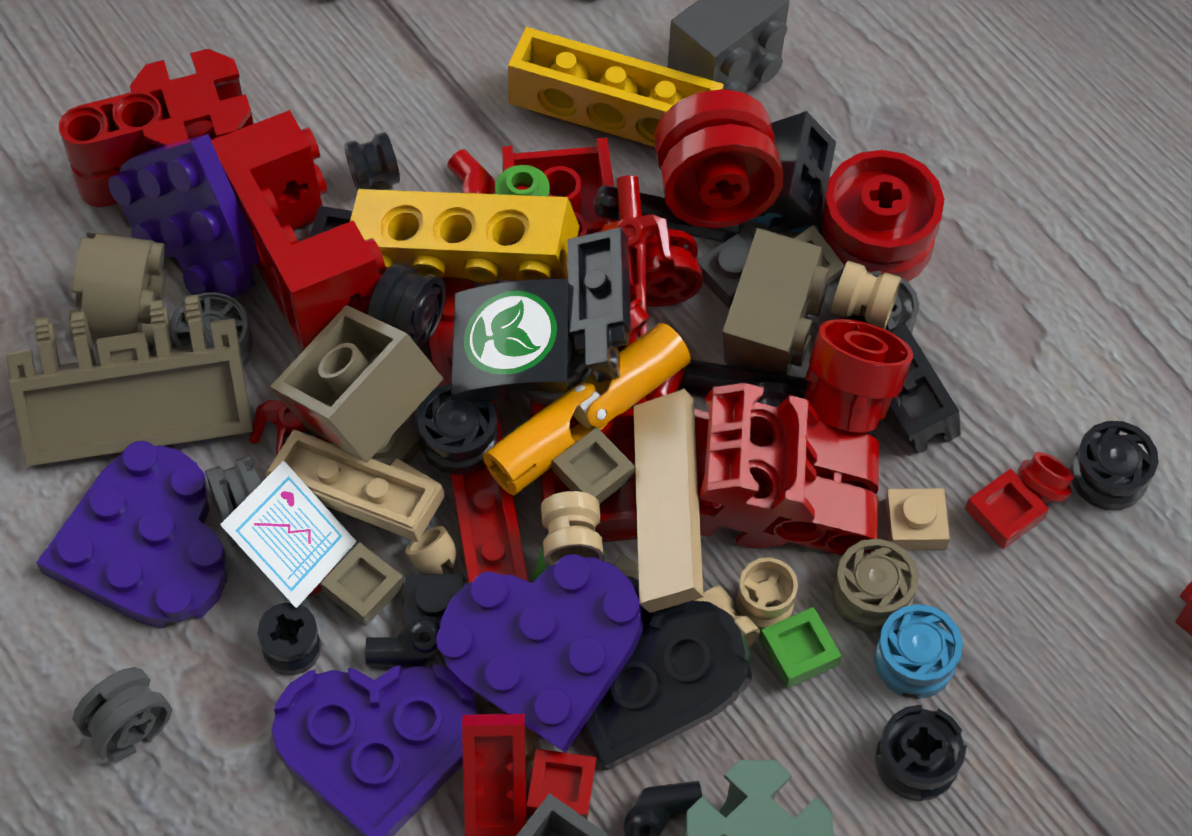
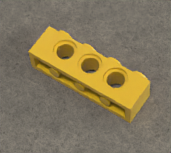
M529 27L525 28L508 64L509 104L655 147L654 131L662 115L673 105L698 92L723 89L724 84Z
M358 189L350 222L354 220L365 240L374 238L385 262V269L378 272L381 276L391 265L399 262L416 269L421 277L432 274L441 279L443 277L468 278L478 283H492L495 280L568 279V239L577 237L579 231V224L568 197ZM463 238H466L465 240H463V241H461V242H459V243H456V242H458L459 240H461V239H463ZM517 240H520V241H518L517 243L508 246L510 243H512V242H514V241H517Z

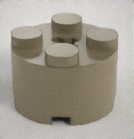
M87 232V237H83L79 247L71 291L76 292V307L81 309V311L70 310L69 323L71 321V313L84 311L89 324L92 344H96V340L99 338L146 332L148 348L153 350L155 340L149 302L163 301L166 271L162 270L165 245L152 240Z

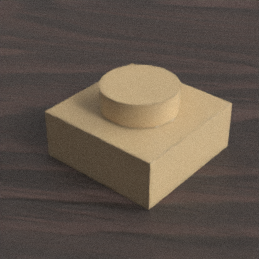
M944 488L888 489L885 497L889 541L894 542L905 550L947 549L950 535Z

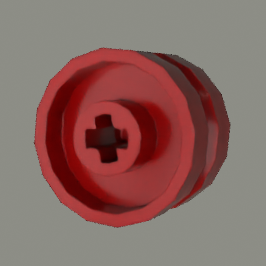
M726 89L698 92L678 101L662 115L654 131L655 150L661 170L665 202L675 217L693 226L707 228L729 227L758 217L774 204L783 188V169L779 152L774 145V132L770 116L760 101L744 92Z
M887 150L858 153L842 162L829 178L819 233L844 265H846L847 261L864 265L867 272L881 271V274L886 272L898 275L909 282L920 275L931 259L945 200L939 180L925 164L904 153Z

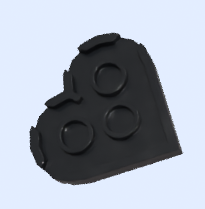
M626 576L634 585L639 598V580ZM692 600L651 613L642 606L641 622L643 623V632L634 653L586 722V726L605 767L612 769L718 715L736 701L741 692L747 689L752 679L750 668L751 654L746 634L732 615L707 601Z

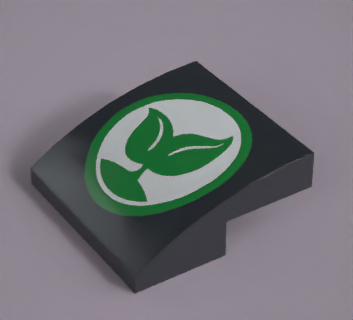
M568 279L512 281L476 287L455 293L452 400L509 401V391L567 392Z

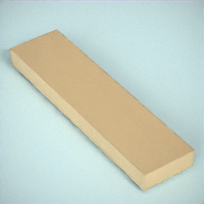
M685 389L634 406L639 602L649 613L704 597L694 399Z

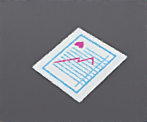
M282 461L220 524L295 608L303 602L357 542L285 461Z

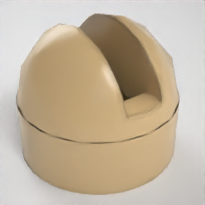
M443 526L426 530L418 542L412 540L405 549V553L414 567L424 575L443 574L440 565L444 563L449 568H452L457 556L454 541Z

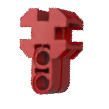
M211 49L192 52L190 55L196 74L172 80L169 78L164 60L145 64L130 84V93L79 105L69 109L62 115L59 121V133L82 200L95 207L118 204L110 192L109 179L119 173L121 165L147 150L206 134L212 140L254 124L247 95H242L240 75L235 59Z
M748 383L714 387L705 398L709 413L694 409L700 535L710 537L722 526L742 531L736 536L735 544L754 549L781 546L791 542L838 555H844L849 547L860 541L878 539V497L876 494L879 491L880 445L874 436L866 433L844 431L819 421V415L810 402L799 397L789 395L778 407L758 403L756 401L763 395V388ZM876 549L864 550L863 553L873 552Z

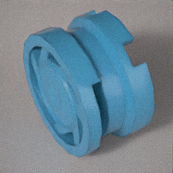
M915 604L898 609L888 617L882 626L880 638L876 644L874 663L878 676L889 689L901 696L903 693L917 695L918 699L936 695L946 688L961 659L963 640L959 627L949 615L932 606ZM938 623H942L950 633L945 631V629Z

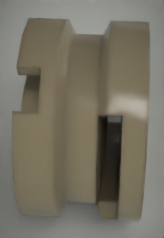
M877 538L863 540L849 547L839 561L834 579L832 597L835 608L844 620L848 618L858 624V629L871 632L881 631L882 626L892 613L904 606L912 605L919 580L915 561L905 549L887 540ZM878 549L873 552L863 553L864 550Z

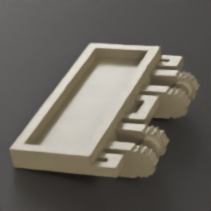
M198 295L185 296L183 308L185 320L189 326L192 345L173 348L169 330L168 309L164 306L162 300L149 302V310L157 355L150 356L146 332L99 338L96 340L100 364H96L89 324L84 311L71 313V321L69 323L78 362L60 364L56 346V333L51 319L48 317L35 318V333L43 372L36 373L32 349L6 353L11 379L9 385L26 467L124 452L128 445L136 441H146L153 446H165L253 432V421L235 318L210 323L214 347H208Z

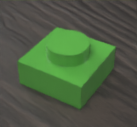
M814 607L761 630L760 640L786 688L792 687L840 664L842 656Z

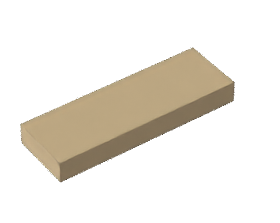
M297 430L292 431L265 473L266 477H268L282 461H285L324 506L416 542L419 541L445 497L442 485L374 459H370L366 463L334 444Z

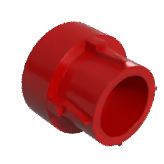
M848 319L826 321L819 328L809 359V367L805 377L809 382L804 399L810 402L819 415V420L825 424L849 432H870L876 429L880 419L884 420L892 398H897L898 394L902 391L913 359V351L901 338L878 326Z

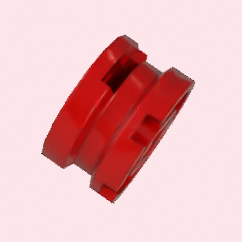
M667 229L671 255L668 259L661 257L656 234L649 238L646 244V306L663 307L682 303L695 296L702 288V270L697 260L698 247L692 235L680 230ZM635 251V252L632 253V257H633L635 277H636V284H637V282H638L637 251Z

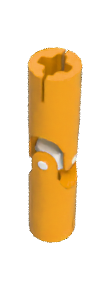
M657 324L619 353V378L597 382L594 373L590 374L583 383L571 388L483 454V459L496 482L509 494H517L552 467L553 459L596 427L602 430L610 420L617 415L623 414L688 365L691 360L690 353L679 334L667 324ZM574 416L579 424L570 429V420Z

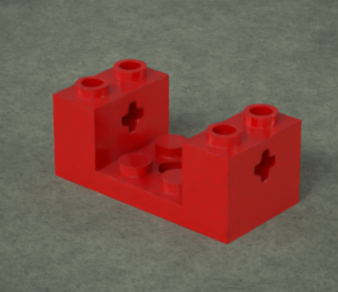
M288 110L212 139L211 142L253 234L260 256V262L255 265L302 352L346 305L368 314L370 299L376 284L381 278L378 272L385 269L382 253L374 238L365 240L354 220L298 242L293 229L315 220L319 205L323 206L321 195L328 192L322 172L313 161L320 158V151L310 128L300 129L291 111Z

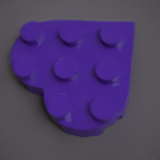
M208 134L147 150L121 165L119 173L109 179L110 192L115 201L122 205L124 214L132 227V238L163 243L165 245L164 257H173L178 260L184 271L183 282L191 295L214 292L235 298L255 287L256 282L252 281V266L260 262L257 246Z
M136 441L128 445L123 454L117 456L100 473L36 562L41 573L136 622L156 628H166L165 623L182 622L194 615L196 619L203 617L220 600L227 583L226 555L222 542L217 538L215 532L204 525L210 511L208 485L204 472L196 462L182 451L161 445L153 446L146 441Z
M568 554L560 558L556 564L549 566L533 583L513 575H499L495 572H484L478 575L473 582L466 584L449 601L440 621V630L437 633L436 643L444 656L447 667L466 686L507 714H525V726L566 753L634 653L643 632V623L641 622L642 606L640 605L634 585L615 565L594 557Z
M432 664L433 668L414 666L401 670V665L395 666L375 680L352 668H348V672L330 670L319 674L316 673L315 669L306 672L291 682L275 703L272 734L278 757L297 780L360 836H394L463 765L462 715H478L475 699L468 686L452 671L441 665Z

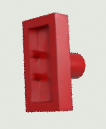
M525 714L462 715L465 836H517L527 823Z

